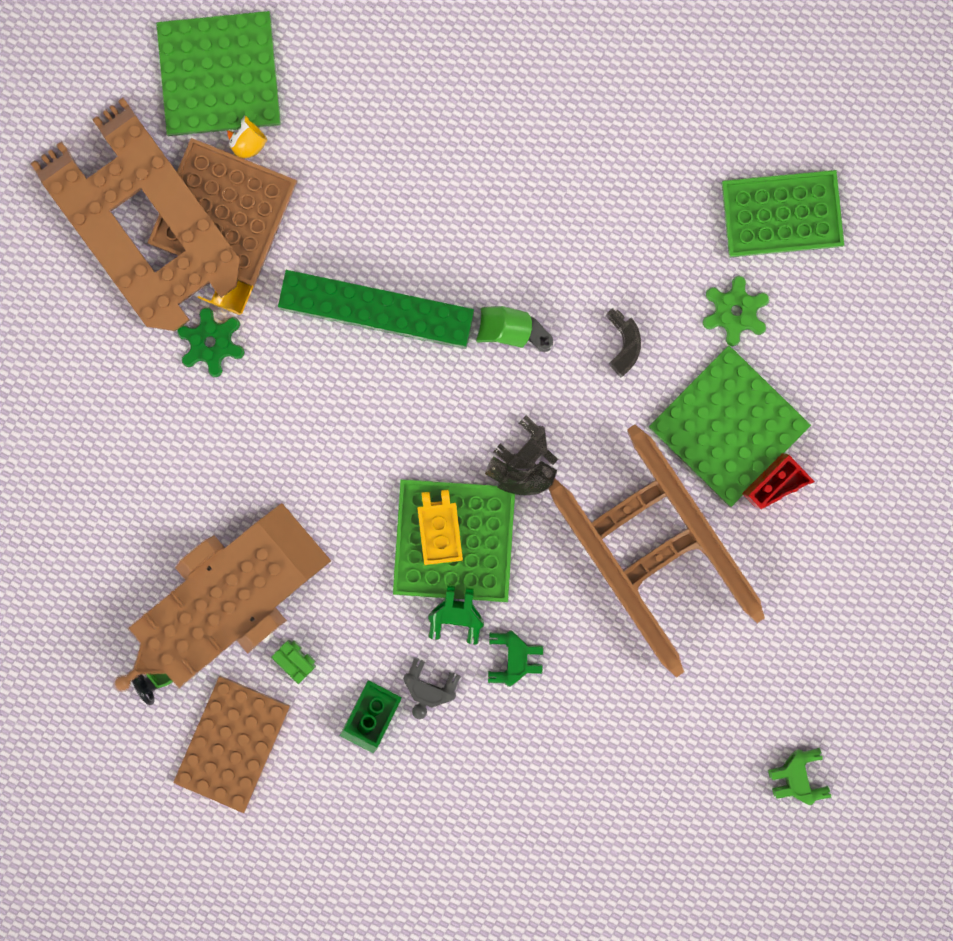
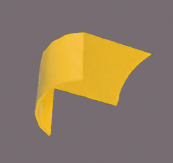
M238 281L237 287L222 298L216 291L211 301L200 296L198 298L241 315L254 286Z

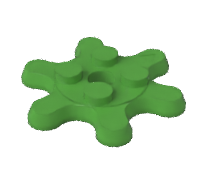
M742 276L734 277L732 288L727 293H723L715 287H711L706 291V298L714 303L715 312L703 319V326L709 330L717 326L723 327L727 332L726 342L730 346L739 344L740 334L743 330H751L756 335H762L766 331V324L758 319L757 310L769 303V296L766 293H759L755 296L748 295L745 290L746 280ZM737 305L741 308L742 313L739 316L732 314L731 309L733 306Z

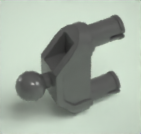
M414 657L410 670L404 675L403 679L413 700L419 702V704L413 707L412 715L416 719H423L427 715L426 705L435 707L455 699V690L461 676L456 674L454 681H452L455 673L449 672L445 686L439 688L420 680L419 676L425 661L421 660L417 667L419 658Z

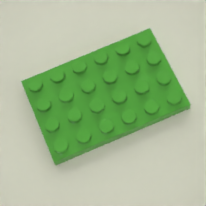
M837 170L721 182L729 258L844 246Z

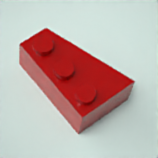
M782 453L742 494L754 507L763 509L815 481L789 454Z

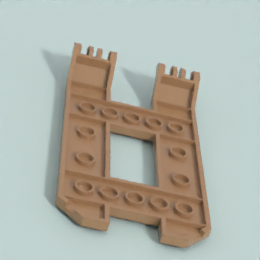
M122 97L118 102L125 109L119 114L114 105L109 107L116 116L115 118H112L109 112L104 110L103 114L109 119L108 123L103 125L99 116L92 119L118 156L89 178H86L69 150L61 141L57 144V148L63 153L62 156L57 158L55 152L50 149L47 152L52 157L53 162L43 154L41 158L47 164L45 168L42 169L37 160L30 164L36 171L43 186L146 327L175 332L190 321L179 304L209 283L221 298L237 287L241 259L139 121L132 108ZM141 190H143L186 249V251L157 272L153 270L111 212Z

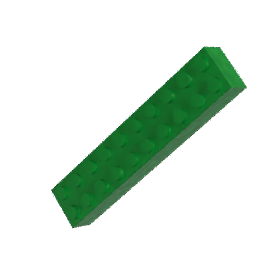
M290 270L285 271L278 308L281 311L467 349L474 316V309Z

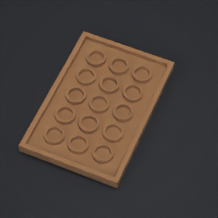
M220 675L173 783L244 813L290 705Z

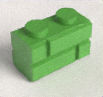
M288 640L271 658L297 684H300L316 667L314 664L316 661L309 654L304 655L300 651L302 647L295 640L292 642Z

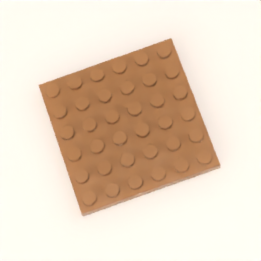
M191 138L177 173L241 259L238 280L255 287L297 185V180ZM159 214L147 243L179 256L186 249Z

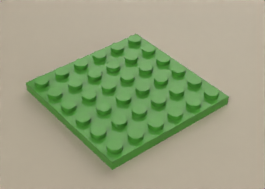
M270 11L156 22L166 132L168 136L241 129V119L244 116H247L257 127L281 125Z
M728 345L650 424L649 428L729 507H732L743 496L742 493L782 453H785L811 424Z
M401 479L393 595L446 598L448 585L455 586L454 599H465L466 588L474 589L473 600L508 602L515 487ZM441 490H449L450 503H456L463 561L424 565L417 507L423 506V492H430L431 502L442 501Z

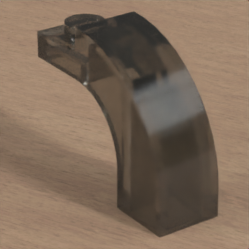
M612 308L605 316L621 333L623 346L620 353L608 365L622 378L634 366L639 357L641 336L632 317L625 322L623 320L625 318L619 310L615 311Z
M493 456L489 461L485 474L499 482L498 488L501 490L527 496L540 494L552 486L557 470L543 461H540L532 469L519 470Z

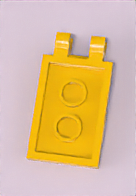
M441 490L442 501L431 502L430 492H423V506L417 507L424 565L463 561L456 503H450L449 490Z

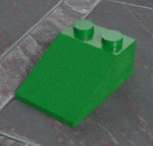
M368 680L339 736L374 753L379 747L402 697Z

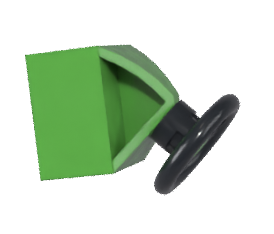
M139 674L132 680L136 692L144 703L153 705L155 702L153 691L173 683L167 674H146L148 676L146 678L143 674Z

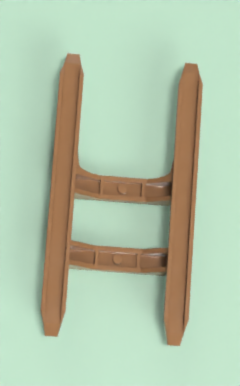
M634 424L627 429L634 449L655 481L650 482L592 522H590L570 490L564 487L556 478L547 482V487L554 504L661 664L675 677H678L684 673L679 653L638 592L641 583L649 576L682 554L699 549L709 559L742 610L756 623L765 619L759 597L652 437ZM667 497L687 526V529L682 530L622 570L602 539L648 507Z

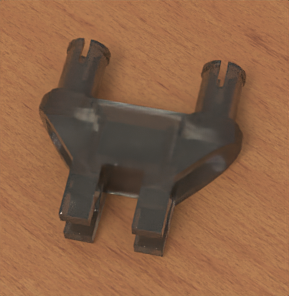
M526 415L518 424L531 434V439L517 454L513 455L501 443L497 447L503 453L497 448L493 453L505 462V468L529 469L541 479L546 473L535 464L536 460L543 456L551 465H554L558 458L547 449L545 427L538 426Z

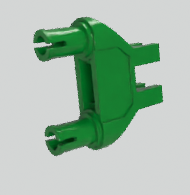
M447 585L446 599L428 615V620L431 622L428 634L430 639H433L434 632H436L435 640L440 639L442 624L469 627L466 642L471 644L472 637H474L473 645L479 643L480 629L484 626V621L472 604L474 589L466 588L464 602L455 601V586Z
M512 630L507 631V633H489V638H497L489 639V645L498 644L508 647V666L505 672L488 671V683H505L507 687H511L527 673L543 674L542 664H527V654L543 655V646L527 645Z

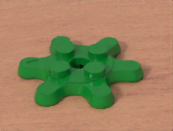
M205 307L200 310L201 322L198 327L190 328L183 325L177 330L179 338L190 343V350L182 357V364L189 368L193 367L197 362L203 361L208 365L210 376L219 377L223 370L221 362L225 357L241 359L244 356L245 351L243 347L234 344L231 340L232 334L240 328V321L235 317H231L224 323H217L214 320L213 311ZM209 337H214L215 344L212 347L206 346V340Z

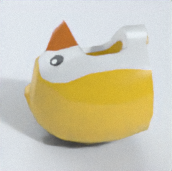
M247 116L241 119V129L238 133L227 130L230 140L229 145L234 154L241 158H251L257 155L267 142V137Z

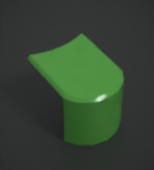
M505 306L482 307L480 328L476 341L477 343L498 342L523 348L528 342L532 331L531 316L528 312Z

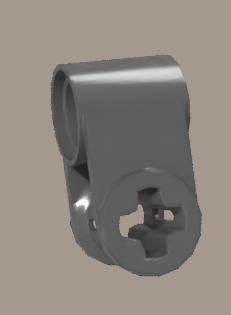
M531 316L532 331L528 341L541 352L550 351L553 347V337ZM541 339L544 341L548 339V346L545 344L542 346Z

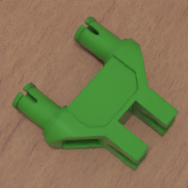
M820 748L804 752L800 749L795 750L782 767L768 770L769 778L772 780L786 779L787 785L772 788L773 796L776 799L793 796L810 806L817 800L831 798L829 786L817 789L810 788L805 768L806 763L823 760L822 755L820 756L822 754Z

